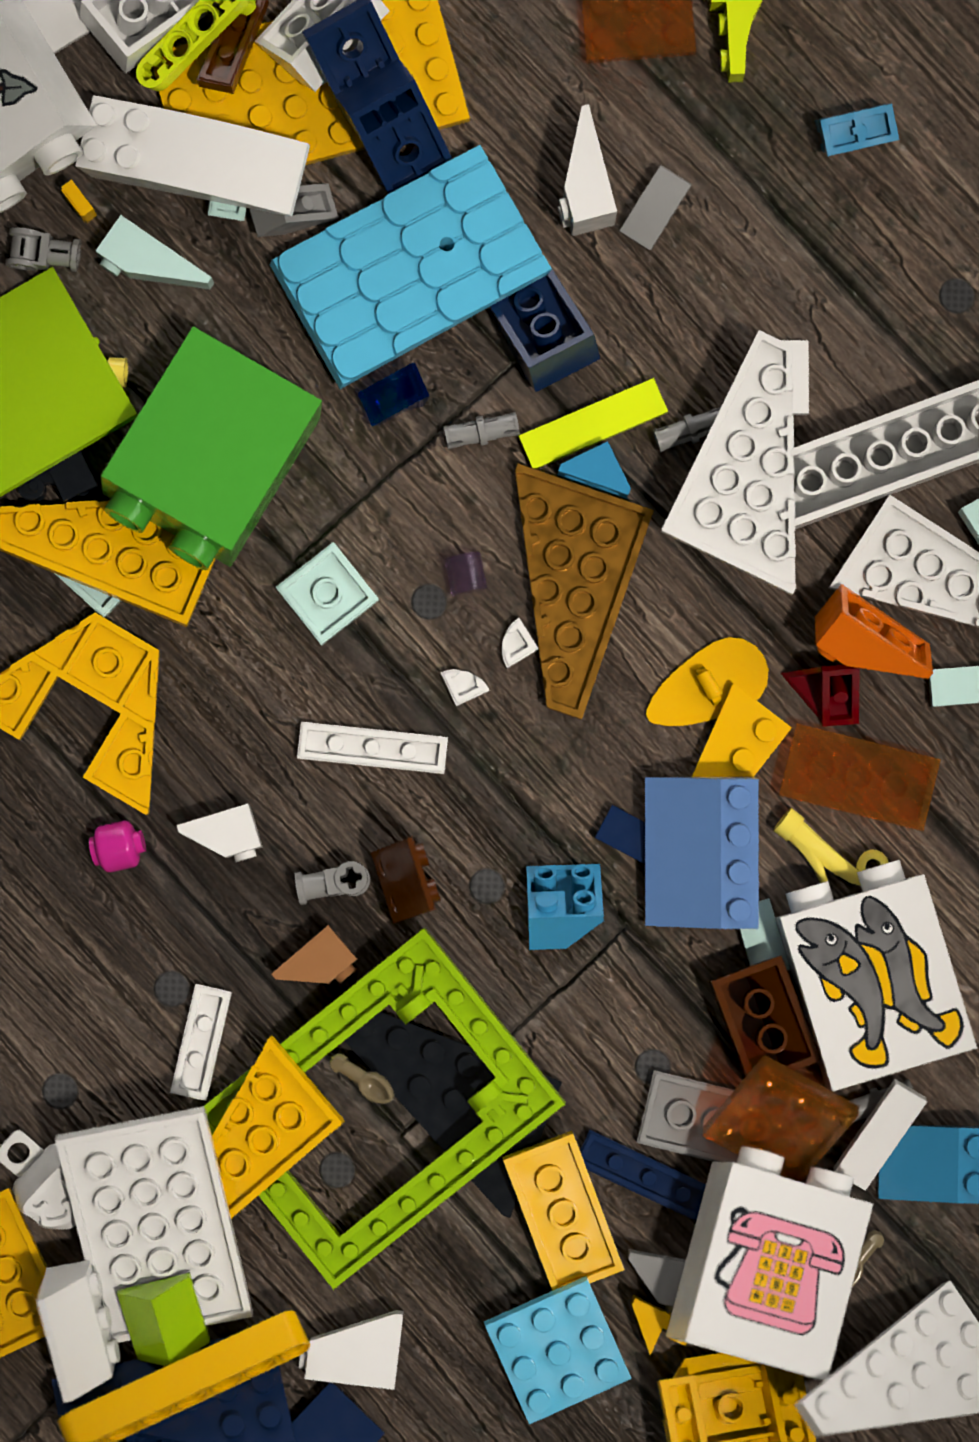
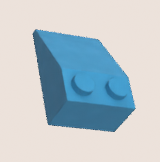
M911 1125L878 1172V1199L979 1204V1126Z

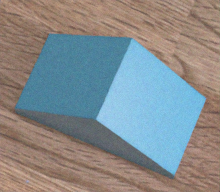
M608 441L560 464L558 476L625 499L628 498L631 489Z

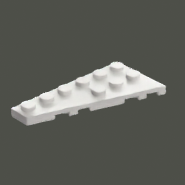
M889 495L829 588L837 590L843 584L860 597L979 628V552L895 497Z

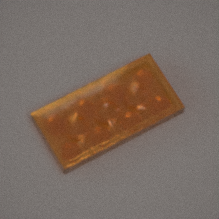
M797 723L778 796L922 832L924 831L941 759Z

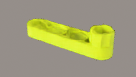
M199 0L141 59L136 69V77L139 83L153 91H162L169 87L238 15L248 16L255 10V0H235L234 2L233 0ZM215 2L220 4L219 7L225 10L223 14L218 8L213 6ZM204 12H212L214 17L213 25L208 30L201 31L198 27L199 17ZM179 38H186L188 42L186 53L180 57H175L172 49L173 44ZM163 55L173 62L172 66L166 64L167 61L162 58ZM153 66L159 68L157 70L159 75L157 80L151 78L153 74L150 69Z

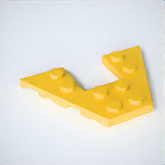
M93 613L70 630L61 633L54 640L29 653L0 673V729L21 740L58 677L120 713L83 778L148 816L150 812L160 651L99 614Z

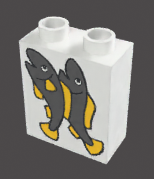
M900 860L857 872L862 892L836 900L833 898L829 881L786 893L791 913L775 918L800 1005L821 1059L818 1064L826 1089L830 1091L840 1090L977 1048L925 875H916L905 879Z

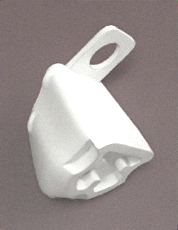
M15 1130L0 1145V1162L18 1177L13 1184L12 1191L19 1210L31 1217L43 1228H73L76 1223L56 1143L50 1144L43 1149L23 1131ZM15 1143H24L29 1148L28 1157L19 1163L12 1162L8 1158L9 1148Z

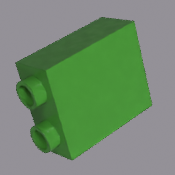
M193 326L101 475L102 492L105 496L111 498L104 511L115 521L135 532L143 533L149 521L175 535L169 545V549L179 558L199 569L208 570L214 558L231 568L318 424L322 400Z

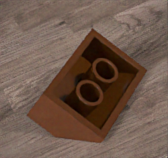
M781 955L709 981L748 1086L759 1085L821 1061Z

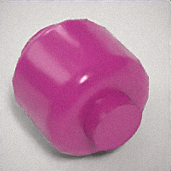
M124 820L97 827L94 836L89 838V849L94 865H100L105 872L111 873L136 867L140 862V853L146 852V843L143 832L141 830L135 831L134 826L129 821Z

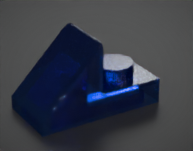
M410 363L358 393L372 427L381 425L406 410L424 406L430 397L415 363Z

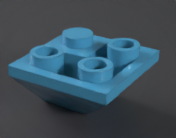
M600 864L526 866L529 950L567 949L604 921Z

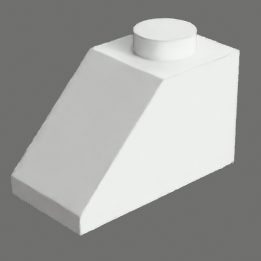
M250 804L241 805L177 825L179 833L226 858L234 856L235 862L256 857L255 849L263 847Z

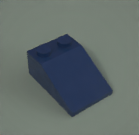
M553 269L548 275L488 307L519 367L535 392L600 360L593 331Z

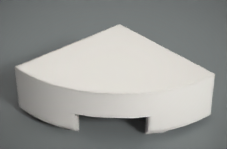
M520 618L516 619L508 627L502 641V657L507 669L539 649Z
M452 669L441 672L456 707L490 691L481 678L468 671Z

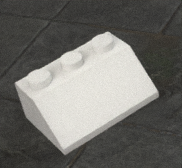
M292 0L255 42L297 81L316 92L321 85L326 83V80L302 31L356 0ZM371 0L380 20H382L390 10L381 0ZM359 39L348 40L343 46V52L354 50L358 45Z
M91 1260L46 1268L36 1300L64 1403L73 1401L111 1379L116 1363L120 1362L117 1340H111L109 1329L112 1326L108 1306H102L100 1295L103 1293L101 1276L99 1272H93Z

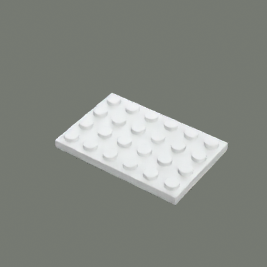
M205 1106L56 1135L55 1142L85 1261L91 1260L93 1272H99L101 1276L103 1293L100 1295L102 1306H108L112 1326L109 1329L111 1340H117L118 1343L131 1340L117 1290L189 1272L206 1326L253 1316L252 1304Z

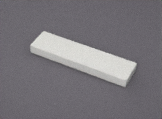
M301 722L297 759L444 774L448 737Z

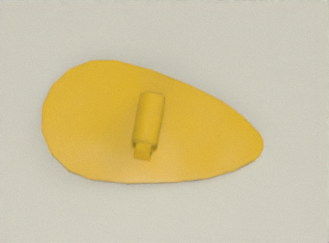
M727 637L714 641L694 654L661 684L646 710L647 719L653 724L662 726H687L717 719L733 682L754 699L758 700L768 683L769 669L765 656L756 645L742 638Z

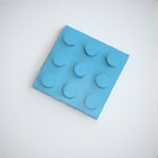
M587 1276L484 1321L487 1332L529 1425L632 1379Z

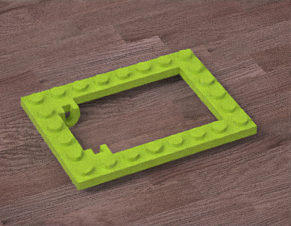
M423 928L280 1044L305 1073L388 1005L393 1008L406 1025L435 1002L495 1076L487 1086L467 1100L483 1122L342 1235H340L289 1170L258 1195L333 1290L566 1104L565 1100L426 928ZM250 1069L205 1105L211 1136L230 1103L240 1090Z

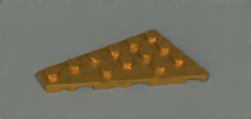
M517 464L515 475L546 707L582 720L654 510Z

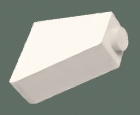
M391 1311L311 1337L309 1340L310 1348L300 1355L299 1369L306 1370L305 1379L394 1390L404 1311Z

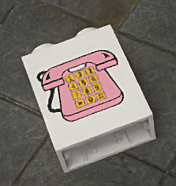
M741 1146L737 1163L712 1162L666 1337L804 1377L824 1381L829 1376L873 1204L850 1197L854 1181L852 1177L817 1167H810L806 1184L780 1176L784 1157L763 1150Z

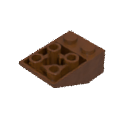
M410 837L371 852L393 923L436 910L434 903L441 901L435 880L433 878L426 879L423 867L428 866L429 861L422 842L415 844L414 839Z

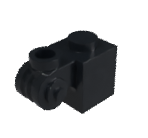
M82 450L17 487L19 494L31 503L42 501L47 494L46 486L50 485L58 488L65 503L76 502L101 490Z

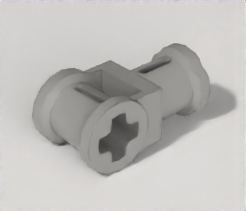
M10 228L9 235L12 236L10 258L6 259L5 266L19 270L36 271L48 270L49 265L70 267L71 271H78L81 256V239H74L73 242L53 240L50 233H42L28 228Z
M348 861L339 867L325 869L322 872L304 875L301 871L295 872V884L300 905L307 904V900L321 897H334L345 894L359 896L368 889L370 874L364 866L355 861ZM351 869L356 874L362 875V880L356 881V888L354 889L348 883L343 882V878L349 876V870Z

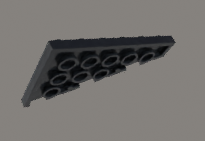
M379 1012L344 1040L372 1072L381 1074L389 1081L393 1088L394 1096L444 1151L448 1150L483 1122L467 1100L487 1086L495 1076L471 1046L411 1023L405 1025L401 1019L383 1012ZM545 1075L558 1092L562 1081ZM548 1119L471 1179L505 1217H511L517 1196L502 1157L539 1143Z

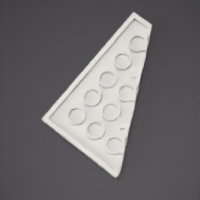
M759 330L661 532L792 596L796 589L793 346Z
M950 1280L944 1282L799 1400L795 1407L815 1437L979 1414V1322Z

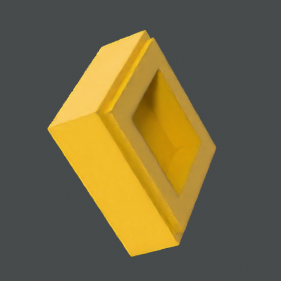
M72 179L61 187L63 195L84 222L88 223L97 216L94 208Z

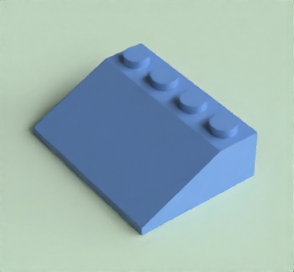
M645 777V926L759 929V779L757 777Z

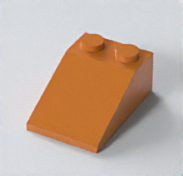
M843 584L837 588L816 614L815 646H817L819 653L830 661L838 660L845 666L929 679L933 674L930 644Z

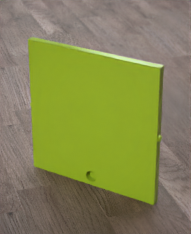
M53 267L0 297V497L131 422L138 416L98 346L100 343L99 339L91 334Z

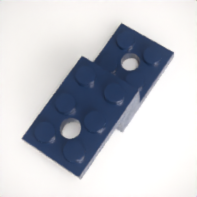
M356 0L302 31L343 116L358 135L387 194L452 160L451 154L415 79L399 59L371 0ZM359 39L358 45L354 50L343 52V46L348 40ZM414 143V148L409 154L399 156V151L404 145Z

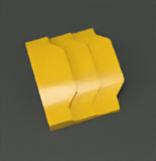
M724 1353L685 1358L672 1379L657 1381L664 1414L663 1423L667 1442H816L815 1435L795 1407V1404L807 1395L804 1378L801 1375Z

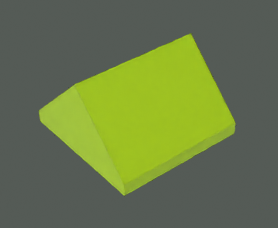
M190 1272L117 1290L137 1360L168 1366L190 1356L210 1342L209 1333Z

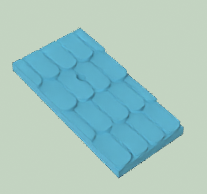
M481 145L430 170L428 174L389 193L385 198L284 251L280 256L272 259L269 264L339 389L344 388L541 279L552 270L532 233L524 223L513 200L506 192V188L491 162L488 161V157Z

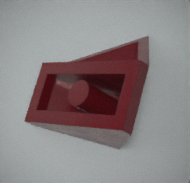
M833 665L780 673L822 722V727L859 724L860 668Z

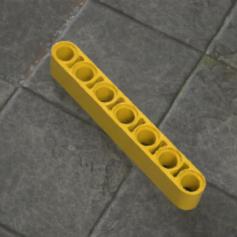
M291 1310L285 1311L64 1414L57 1421V1424L65 1442H117L302 1355L310 1348L311 1344L296 1312Z

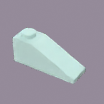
M122 215L119 216L96 249L98 257L102 259L99 265L116 277L121 272L132 279L211 289L214 285L211 276Z

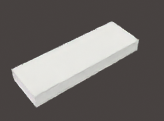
M195 984L170 1093L207 1101L231 1000V991Z
M894 1079L833 1167L834 1172L854 1178L853 1184L866 1191L927 1103L926 1097Z

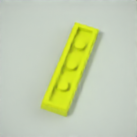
M654 378L523 433L518 438L531 468L538 469L668 413V409Z

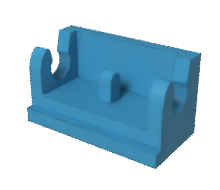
M892 103L815 120L816 129L820 132L822 138L821 149L827 156L899 140Z

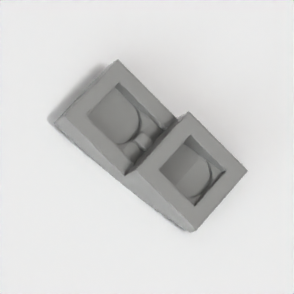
M661 165L632 209L620 232L645 248L652 250L692 184Z

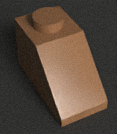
M327 925L272 973V976L276 980L327 984L336 979L341 984L357 970L352 964L358 958L336 932Z

